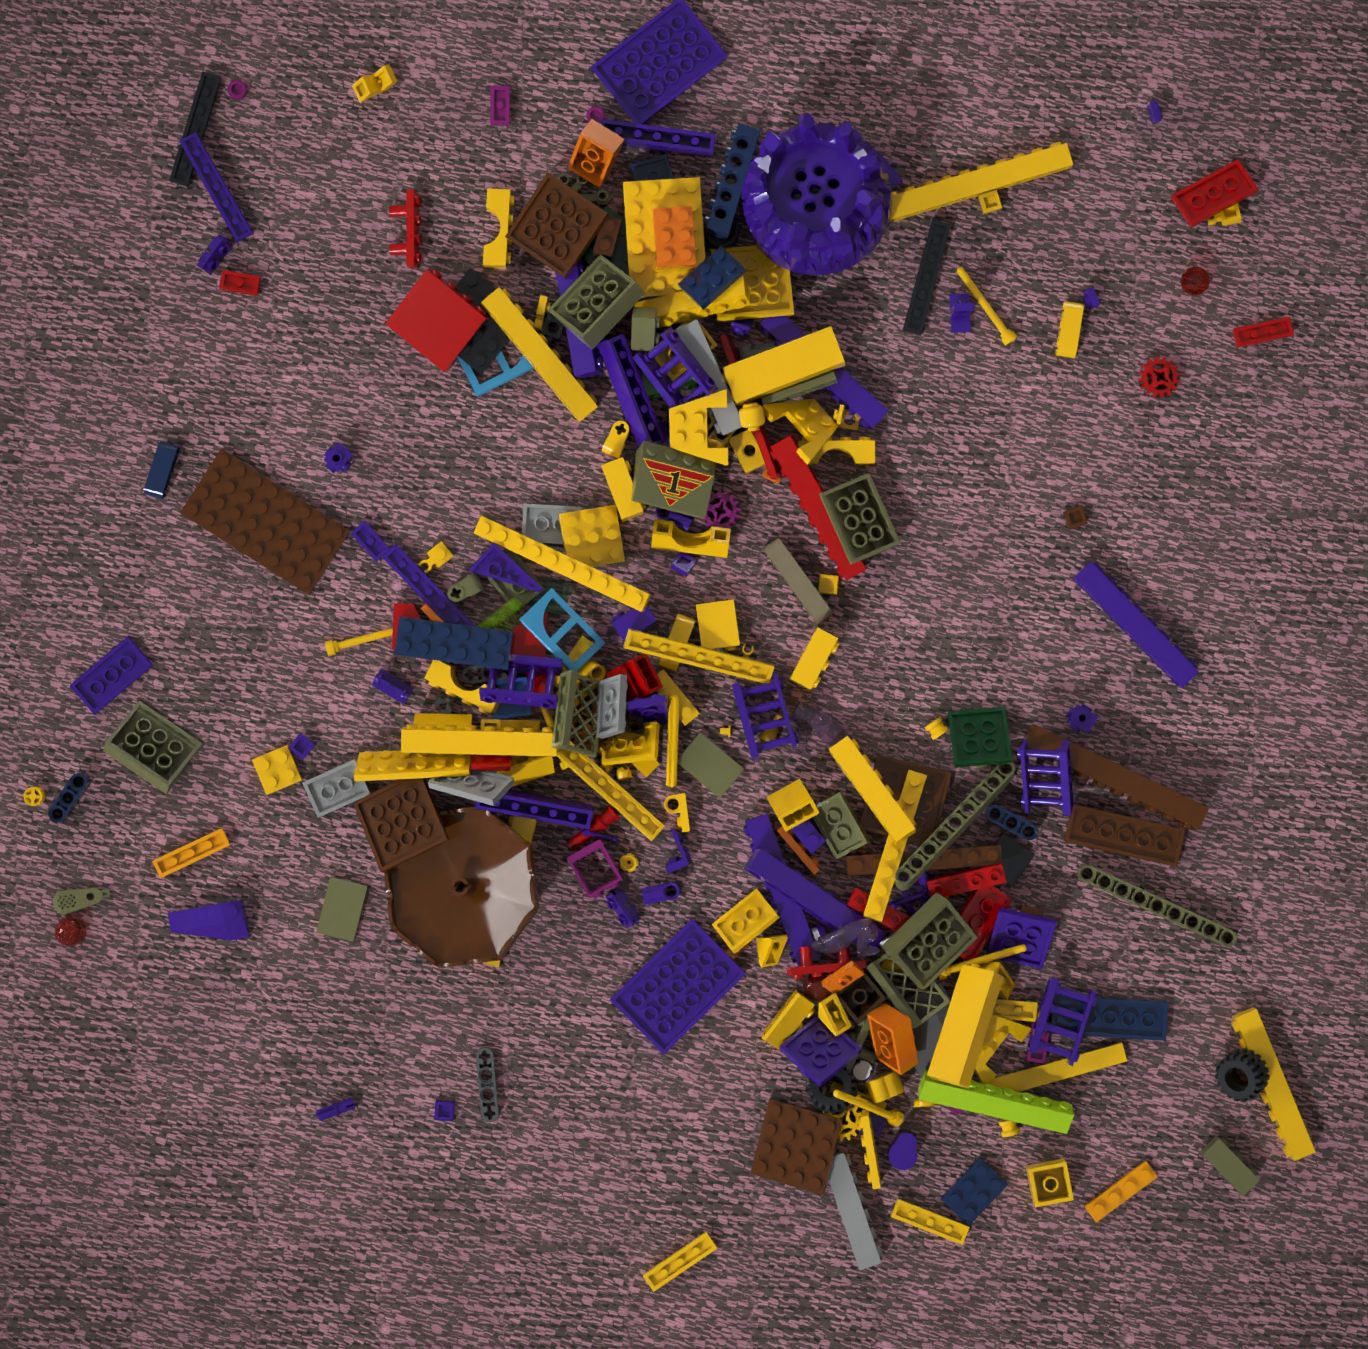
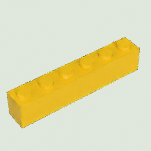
M741 276L704 310L684 291L640 301L634 307L656 308L657 316H660V327H668L672 324L688 322L692 319L704 318L708 315L751 305L750 289L745 277Z
M847 736L829 748V752L893 841L898 845L916 832L914 826L917 824L911 816L907 817L903 812L905 808L899 800H894L892 797L894 793L888 785H883L881 782L883 778L877 769L872 770L870 767L871 761L866 754L862 755L859 752L860 746L854 738L851 740Z

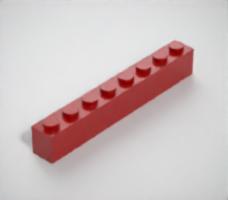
M790 434L771 445L770 448L772 450L770 454L772 458L780 463L781 467L779 469L784 478L788 477L792 493L794 495L797 493L800 498L798 503L803 511L806 510L809 514L808 521L813 528H817L819 532L817 536L820 542L826 544L829 549L827 554L831 561L835 560L838 567L836 569L840 577H845L847 581L865 571L868 566L864 560L850 565L819 496L820 493L825 491L810 464L807 465L797 453L799 445L794 436Z

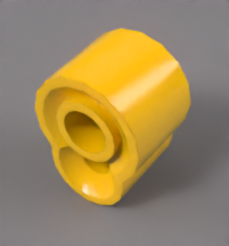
M894 1070L875 1075L865 1081L872 1103L882 1102L905 1091L899 1073Z

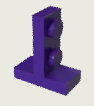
M969 293L949 294L951 333L971 332L970 315L974 311V303H969Z

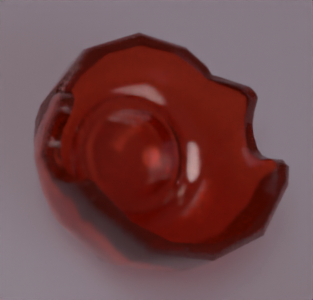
M1201 267L1187 268L1182 273L1180 279L1181 288L1185 293L1192 296L1203 294L1208 289L1210 283L1208 273Z
M65 917L59 920L55 926L54 935L59 943L66 946H76L84 941L87 928L82 920Z
M823 973L822 977H812V974H809L805 978L803 989L807 997L819 1001L824 1000L830 995L831 992L821 982L828 977L826 974Z

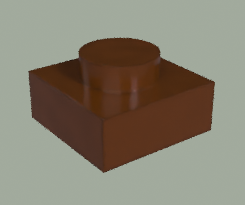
M1082 505L1063 512L1069 530L1088 524Z

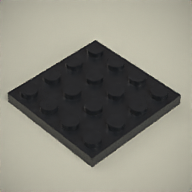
M471 268L456 285L459 293L467 294L472 298V303L475 306L480 305L481 307L483 306L480 303L496 290L495 287ZM525 311L522 313L526 320L530 317ZM488 312L486 315L490 317L489 320H485L458 356L481 376L510 342L508 336Z

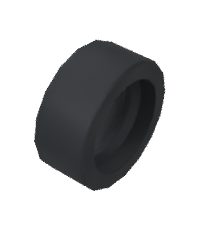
M722 213L716 214V217L719 219L725 218V215ZM734 217L732 236L723 242L717 241L712 236L705 234L706 227H704V237L707 243L715 249H718L720 246L723 248L733 246L738 240L740 232L737 219Z

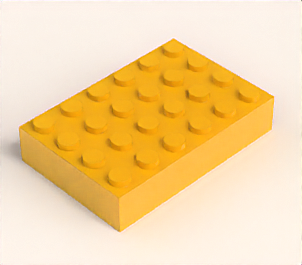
M700 177L623 182L629 277L635 280L645 293L640 300L683 291L678 283L695 268L657 270L653 209L692 206L696 267H698L705 260Z

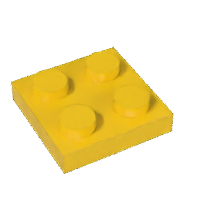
M288 745L252 759L266 795L302 781Z

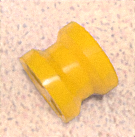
M940 717L924 727L926 731L931 733L933 740L949 730L947 726L942 724Z
M30 787L24 792L23 797L26 804L38 806L45 801L46 794L40 787Z
M1004 1119L998 1121L999 1126L1002 1127V1137H1009L1020 1133L1017 1122Z

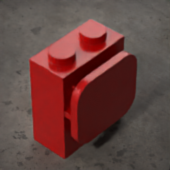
M645 653L615 668L606 676L607 679L619 674L627 675L626 702H630L634 698L644 699L663 688L653 665Z

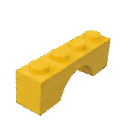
M487 188L486 208L487 211L493 213L499 219L500 232L493 242L484 245V268L507 269V264H511V252H508V245H512V241L505 236L509 231V226L513 225V214H510V208L514 207L515 196L511 195V190Z
M804 437L802 441H798L799 447L808 443ZM830 437L810 462V465H817L819 459L826 452L840 450L847 453L855 465H874L875 440H871V437H859V440H851V437H840V440L832 441V437Z
M655 519L651 548L727 558L731 529L712 526L706 532L692 534L680 530L674 521Z
M432 661L424 679L429 681V685L437 689L439 687L445 689V693L452 697L456 695L461 697L463 703L472 706V704L478 706V710L484 714L496 713L500 703L480 701L479 688L471 691L462 687L456 678V666L444 661ZM483 684L481 687L487 688L488 684Z

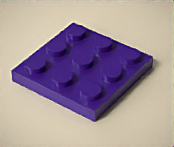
M999 907L986 955L1025 944L1027 946L1025 952L998 960L1042 969L1056 926V919Z
M818 1015L779 1047V1050L819 1087L862 1052V1048L844 1032L835 1036L819 1019Z

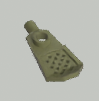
M97 887L57 891L53 898L54 909L61 915H66L100 903L102 898L110 897L109 889L100 891ZM89 893L94 894L93 900L88 899Z

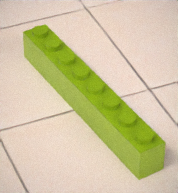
M924 1070L918 1086L919 1100L1064 1134L1068 1133L1074 1117L1072 1104L1065 1101L1059 1102L1047 1097H1038L1030 1093H1021L1010 1088L1004 1089L971 1080L968 1089L935 1080L927 1075L928 1070Z

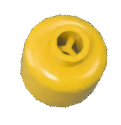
M758 402L743 404V408L739 409L741 426L748 428V431L760 430L759 426L765 424L763 407L758 405Z

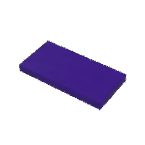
M128 636L74 681L70 687L90 711L96 715L154 665Z

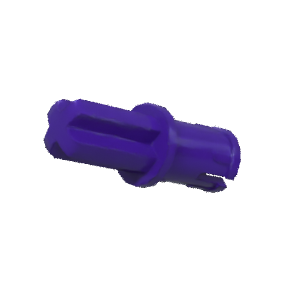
M352 1097L338 1103L333 1102L332 1105L317 1110L316 1114L319 1121L336 1115L339 1117V1114L355 1109Z

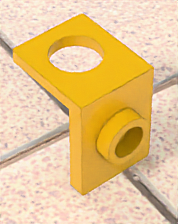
M840 405L838 410H834L833 421H836L838 427L858 430L860 420L858 416L854 415V424L847 425L844 417L849 413L844 409V405Z

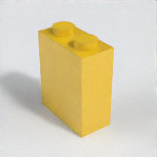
M734 599L696 604L701 647L713 650L725 648V651L736 650V646H740Z
M800 779L766 797L785 832L819 814L815 803Z

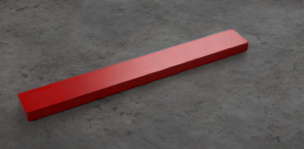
M728 334L721 335L719 338L729 365L740 361L732 337ZM764 425L759 426L760 430L753 432L770 479H781L782 475L777 461H774L770 454L772 449L770 448L771 445Z

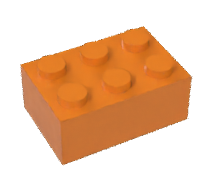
M591 119L580 133L568 169L600 188L613 169L624 138Z
M692 206L653 209L657 270L695 268L696 256Z
M886 1003L868 1013L876 1059L900 1075L917 1065L918 1052L915 1047L911 1019Z

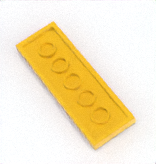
M401 750L359 752L354 780L375 781L470 776L473 754L401 753Z

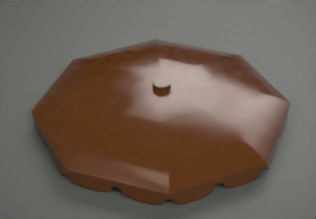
M475 807L440 811V817L450 840L384 872L386 891L389 894L388 916L390 925L401 939L416 948L426 960L438 968L502 960L539 910L533 846L491 811L476 809Z

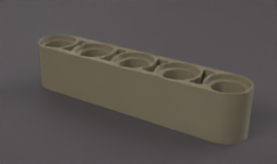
M779 538L763 548L765 554L769 556L770 561L780 571L783 579L791 587V590L799 601L802 602V605L809 615L813 617L817 625L833 614Z

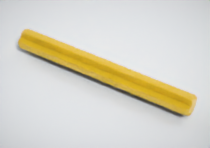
M670 695L668 706L666 785L668 787H675L677 784L680 697L678 695Z

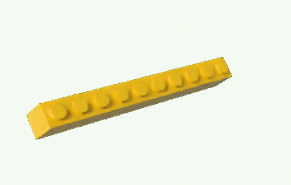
M1061 142L1051 144L1048 149L1043 150L1040 147L1032 150V153L1028 155L1020 153L1013 156L1014 159L1008 161L1004 158L995 161V164L988 166V164L980 165L975 171L963 170L958 173V176L951 177V175L941 177V181L933 183V180L927 181L918 188L910 186L903 189L904 192L898 194L894 191L892 192V211L889 223L971 199L990 191L1004 189L1070 169L1073 166L1067 143L1061 144Z

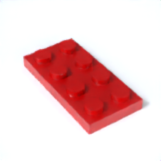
M1239 159L1171 195V199L1189 227L1192 228L1257 193L1258 187Z
M994 886L973 890L959 913L977 936V939L959 956L965 961L978 957L992 934L999 907L1007 909L1012 902L1010 897Z

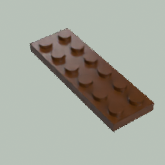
M1074 804L1072 814L1069 816L1064 841L1177 867L1185 829Z

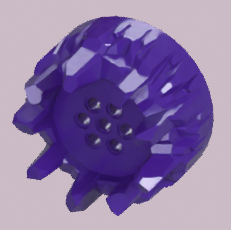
M804 113L799 115L798 127L789 128L781 134L778 133V135L769 130L765 139L760 143L759 156H755L754 160L750 163L747 169V177L742 184L741 193L745 221L756 246L775 264L799 274L828 275L843 271L859 263L880 243L891 218L892 191L886 165L881 161L874 147L870 146L867 141L864 142L861 134L852 128L851 124L846 120L838 126H834L831 123L819 125L811 115ZM819 170L825 171V174L822 176H817L815 173ZM799 176L807 177L806 180L802 182L797 180ZM832 183L839 184L835 189L829 187ZM814 188L820 189V192L818 194H812L811 190ZM795 194L802 195L798 200L792 199ZM827 201L834 202V205L831 207H827L824 204ZM810 206L816 208L815 211L811 213L807 212L806 209Z

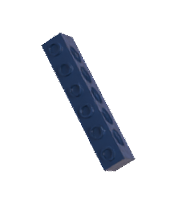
M738 123L737 130H732L730 140L733 143L731 147H727L725 157L728 159L726 164L722 163L719 174L722 175L721 181L716 182L714 192H717L715 199H711L709 209L712 211L710 216L706 215L703 227H706L705 234L728 240L741 198L742 184L747 177V169L753 159L760 129ZM743 144L746 146V148L740 149L737 147V145ZM737 161V162H739L741 165H740V166H734V165L732 164V162ZM734 179L736 183L730 184L726 180ZM728 196L731 200L723 201L721 197ZM722 213L725 215V218L719 219L716 217V214Z

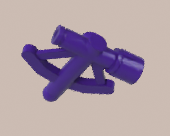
M928 871L918 879L920 886L914 884L911 886V888L921 892L908 895V890H902V898L891 901L890 906L896 908L897 906L905 905L908 912L914 915L917 911L910 903L923 899L918 908L919 910L931 898L926 882L928 879H931Z

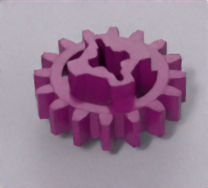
M717 490V495L715 496L711 492L707 511L713 514L714 520L712 522L706 512L705 519H701V521L708 522L707 528L713 526L730 529V524L735 526L736 522L734 519H740V516L736 514V512L741 511V508H736L739 501L733 502L734 495L728 497L727 491L721 495L720 490ZM720 499L719 503L715 505L710 504L713 500ZM727 501L731 504L733 511L728 510L726 506ZM723 503V511L726 513L721 514L717 520V512L714 510L719 509ZM730 518L728 522L720 524L722 519Z

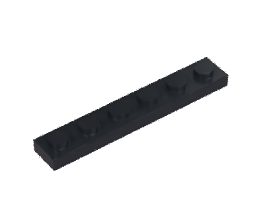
M202 71L182 139L197 132L203 142L222 80L220 76ZM180 144L169 181L189 188L194 167Z
M933 219L931 221L902 330L904 332L919 336L922 334L951 224Z

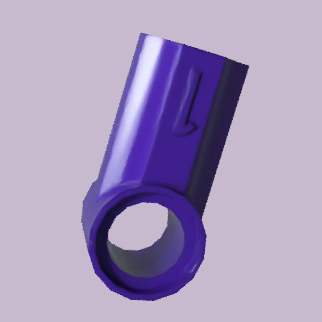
M656 508L655 517L657 519L674 521L678 528L685 531L688 530L693 516L668 510L669 515L663 518L658 513L660 508Z
M675 881L642 888L644 903L646 905L676 899L680 894L681 888ZM672 885L676 888L677 893L669 895L666 888Z

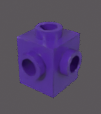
M338 442L334 448L330 447L325 452L324 461L327 462L325 467L333 473L337 471L341 474L342 471L346 472L351 467V461L355 456Z
M1082 704V706L1076 705L1075 708L1071 707L1066 714V717H1068L1066 722L1070 724L1069 728L1077 733L1081 730L1088 734L1098 717L1091 713V708ZM1080 715H1081L1082 718H1083L1081 722L1079 721V716H1080Z

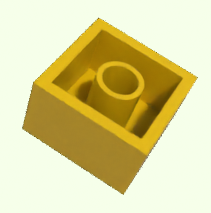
M1064 1159L1026 1165L1032 1202L1035 1207L1074 1200L1067 1162Z

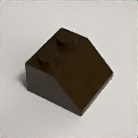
M863 970V976L836 993L840 1003L857 1024L861 1023L868 1013L876 1009L887 999L881 986L866 970Z

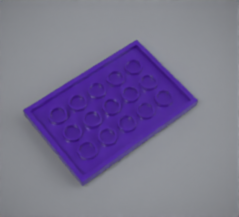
M675 0L592 65L591 70L633 123L644 124L725 61L728 56L684 0Z
M691 919L610 1001L664 1055L746 973Z

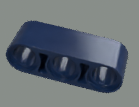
M163 441L159 442L145 483L144 494L164 499L166 494L164 491H167L172 476L170 473H173L178 458L176 455L180 451L179 446Z
M76 773L70 777L48 812L49 819L52 822L60 823L69 818L90 785V778L87 774ZM79 776L84 779L82 787L76 784V779ZM69 792L74 797L71 803L66 801V794ZM58 808L61 809L63 812V816L61 819H58L55 816V812Z
M989 805L985 809L986 818L996 825L1025 840L1036 838L1038 829L1034 824L998 805ZM992 808H997L999 811V815L995 819H992L989 815ZM1010 817L1016 820V824L1012 828H1009L1006 824L1007 819ZM1027 826L1033 829V833L1029 837H1026L1023 833L1024 828Z

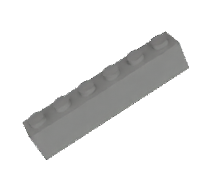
M698 320L677 328L675 331L679 334L682 342L719 388L713 393L727 389L728 407L707 408L709 416L713 415L716 421L713 425L717 434L721 433L724 436L742 428L739 412ZM704 392L700 396L704 397L706 396V393Z
M842 1150L835 1153L829 1182L859 1270H863L880 1264V1257H883L880 1245H875L874 1239L877 1236L874 1228H869L867 1221L871 1219L868 1210H863L861 1202H864L861 1190L857 1191L855 1184L858 1183L855 1172H850L849 1166L852 1163L849 1154L845 1155Z

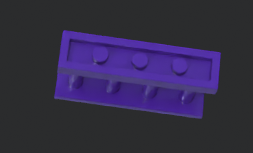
M672 327L660 334L664 340L651 351H640L632 357L670 408L695 400L704 392L709 396L719 389L715 381L709 377ZM669 346L676 355L660 367L654 357ZM681 361L688 371L672 382L666 373ZM693 377L699 384V387L684 398L678 388Z
M511 654L509 670H504L509 671L506 690L495 689L498 670L502 669L486 667V669H490L487 688H479L480 701L539 706L547 709L557 707V694L552 693L555 676H560L563 673V659ZM517 672L528 673L526 691H514ZM536 674L548 675L545 693L533 692Z
M777 673L773 674V682L747 689L741 688L739 683L732 684L752 761L759 760V754L763 750L790 743L792 749L796 750V744L799 743L797 732L793 733L782 695L781 689H784L782 678L777 677ZM773 689L777 690L779 700L752 707L749 705L745 706L744 699H747V696ZM781 707L784 718L758 725L750 724L749 717H752V714ZM786 725L789 736L764 743H755L754 735H757L758 732Z
M1023 739L1021 747H1018L1017 756L1021 758L1024 793L1021 797V804L1025 805V813H1029L1032 804L1060 805L1063 808V815L1071 816L1074 807L1070 741H1062L1060 749L1057 748V750L1028 749L1027 739ZM1029 757L1056 758L1060 764L1058 766L1029 765ZM1030 773L1057 774L1061 776V780L1059 782L1031 781ZM1031 788L1059 790V792H1062V796L1060 798L1032 796Z
M1049 976L1026 1050L1036 1054L1037 1050L1043 1049L1068 1057L1067 1063L1073 1066L1074 1062H1077L1079 1059L1080 1051H1078L1091 1007H1094L1097 1001L1096 992L1090 989L1087 995L1061 987V984H1058L1059 980L1057 978ZM1061 994L1085 1002L1083 1012L1079 1013L1055 1005L1052 1002L1054 995ZM1054 1012L1079 1020L1077 1031L1050 1024L1047 1021L1048 1014ZM1050 1031L1074 1039L1071 1050L1043 1042V1039H1041L1042 1033Z

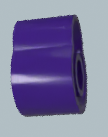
M907 1130L900 1131L888 1147L887 1155L889 1161L899 1170L910 1169L917 1161V1140L912 1132Z

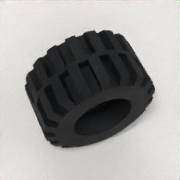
M1246 1048L1232 1051L1218 1063L1219 1066L1215 1070L1217 1072L1215 1079H1218L1217 1085L1222 1088L1220 1091L1226 1093V1097L1229 1099L1233 1097L1234 1101L1237 1102L1239 1100L1246 1102L1253 1099L1268 1085L1267 1081L1270 1075L1267 1074L1269 1068L1265 1067V1060L1262 1061L1259 1054L1255 1055L1253 1050L1247 1051ZM1236 1068L1245 1072L1248 1082L1243 1081L1238 1076Z
M843 1067L829 1079L842 1081L844 1085L842 1092L854 1097L857 1096V1083L851 1071L846 1069V1067ZM809 1077V1084H807L808 1094L817 1109L823 1110L826 1114L831 1112L832 1115H836V1112L841 1114L845 1108L847 1110L851 1108L850 1103L836 1097L829 1098L822 1094L823 1085L819 1087Z

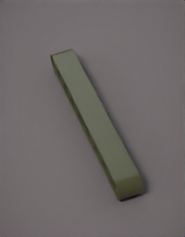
M1013 762L998 764L897 870L895 885L898 889L908 890L1005 789L1015 775V764ZM1009 769L1011 772L1005 774L1002 772V770ZM996 782L998 786L992 787L989 783ZM982 795L986 799L981 801L978 800L976 797ZM971 809L973 813L966 814L964 810ZM957 822L960 826L952 827L951 823ZM943 835L946 836L948 839L945 841H940L938 837ZM932 849L934 853L929 855L925 853V850ZM917 862L920 863L922 866L920 868H914L912 864ZM901 876H906L909 880L906 882H902L899 880V878Z
M1083 864L1077 869V876L1083 882L1221 945L1229 947L1236 943L1237 936L1235 932L1093 866ZM1085 868H1089L1091 875L1085 879L1082 876V871ZM1106 876L1108 884L1102 887L1099 883L1100 878ZM1120 884H1124L1126 887V891L1123 894H1118L1117 887ZM1141 892L1143 900L1137 903L1134 898L1135 894ZM1155 900H1159L1161 903L1158 910H1153L1152 903ZM1176 908L1178 916L1172 919L1169 913L1171 909ZM1194 916L1195 924L1188 926L1187 919ZM1208 924L1213 926L1211 934L1205 933V927ZM1229 932L1230 940L1223 942V934Z

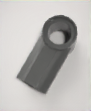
M775 343L740 346L737 348L739 360L741 361L775 348Z

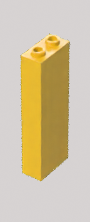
M830 326L722 367L724 371L722 376L726 385L729 384L731 389L729 392L738 407L846 365L833 329Z
M973 963L970 966L962 964L927 1073L928 1076L938 1081L969 1089L1004 979L1003 976L997 973L998 970L987 967L985 970Z

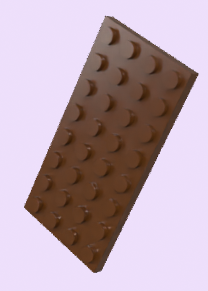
M222 448L180 512L309 596L351 532Z

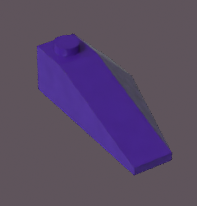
M244 899L168 913L171 932L225 940L250 937Z

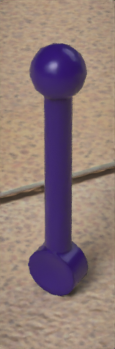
M589 829L582 830V834L585 837L591 835L610 840L612 843H617L619 840L617 836L610 837L591 832Z

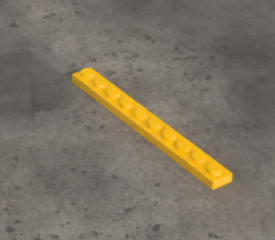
M481 516L474 534L640 612H644L651 594L485 516Z

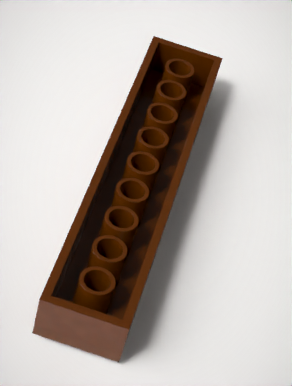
M1029 724L1023 739H1027L1028 749L1057 750V748L1060 749L1062 741H1068L1035 724ZM1070 742L1072 770L1076 772L1075 776L1083 780L1092 779V784L1104 789L1108 787L1110 788L1109 792L1116 796L1123 797L1125 795L1128 797L1127 801L1135 805H1141L1142 803L1145 805L1144 809L1156 814L1160 812L1162 813V818L1171 822L1177 820L1180 822L1179 826L1187 830L1200 829L1209 810L1208 807ZM1040 757L1041 760L1053 764V762L1060 764L1056 758Z

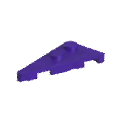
M495 543L469 568L473 573L536 592L543 590Z

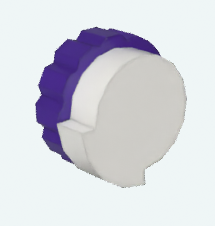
M822 924L810 929L816 946L828 944Z
M858 1060L855 1061L851 1073L855 1080L865 1081L869 1079L873 1069L869 1062Z

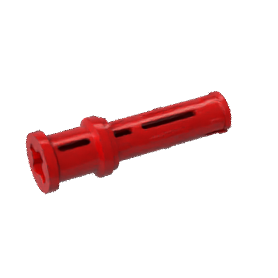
M611 805L601 815L595 816L594 821L590 823L589 831L598 833L600 830H606L608 825L620 819ZM581 830L570 840L566 841V843L574 852L592 836L585 837Z

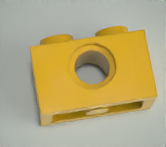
M746 430L729 438V442L745 474L765 466L754 432ZM752 446L755 449V453L752 456L746 455L744 453L745 447Z

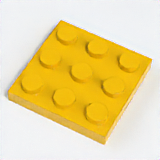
M616 505L559 514L566 555L592 567L625 562Z

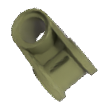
M473 573L449 587L447 595L453 603H459L477 595L476 593L478 592L481 593L485 588L477 573ZM452 590L461 591L459 594L460 598L451 597L453 594Z

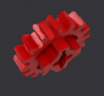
M1157 356L1154 358V362L1149 359L1147 361L1148 365L1143 364L1141 366L1144 371H1139L1138 374L1142 378L1138 382H1143L1140 388L1147 389L1146 395L1153 393L1152 398H1156L1157 394H1159L1160 399L1164 398V393L1170 396V390H1177L1174 384L1180 383L1176 377L1181 374L1175 372L1178 366H1171L1172 360L1167 363L1166 357H1163L1159 361ZM1156 365L1163 366L1161 369L1153 368ZM1169 371L1171 373V379H1169L1168 376ZM1162 374V380L1158 382L1156 375ZM1147 375L1150 377V384L1147 381ZM1163 386L1166 389L1156 390V387Z

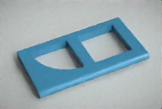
M501 351L497 356V360L504 373L479 384L472 368L457 357L477 397L534 369L523 355L519 363L510 369Z
M552 588L519 619L555 658L563 659V666L568 671H578L605 644L597 633ZM553 598L571 617L549 637L544 628L543 616L546 606ZM578 623L595 642L573 662L556 643Z

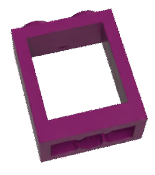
M601 838L567 857L588 898L593 896L596 899L604 894V889L610 887L612 890L621 885L620 881L623 878ZM600 848L616 877L591 890L575 861Z

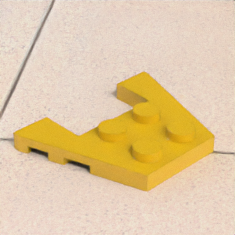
M727 389L669 409L670 448L719 464L729 465L728 447H708L707 408L728 407Z
M815 399L764 404L762 406L764 415L770 422L786 416L808 441L807 444L799 447L797 453L807 465L810 464L838 428V425Z
M992 1014L974 1070L980 1079V1083L990 1084L997 1074L986 1063L1007 1035L1010 1033L1016 1040L1022 1042L1031 1031L1029 1026Z

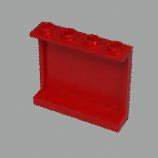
M426 269L385 324L443 372H448L453 366L452 363L485 320H489L490 317L486 315L487 311L480 305L475 306L472 303L471 297L465 293H459L457 291L458 287L451 281L446 282L442 279L443 275L438 270Z

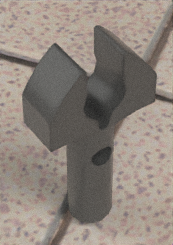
M449 695L443 699L439 697L435 701V710L441 704L447 703L446 709L441 714H450L453 711L452 703L459 696L452 697Z

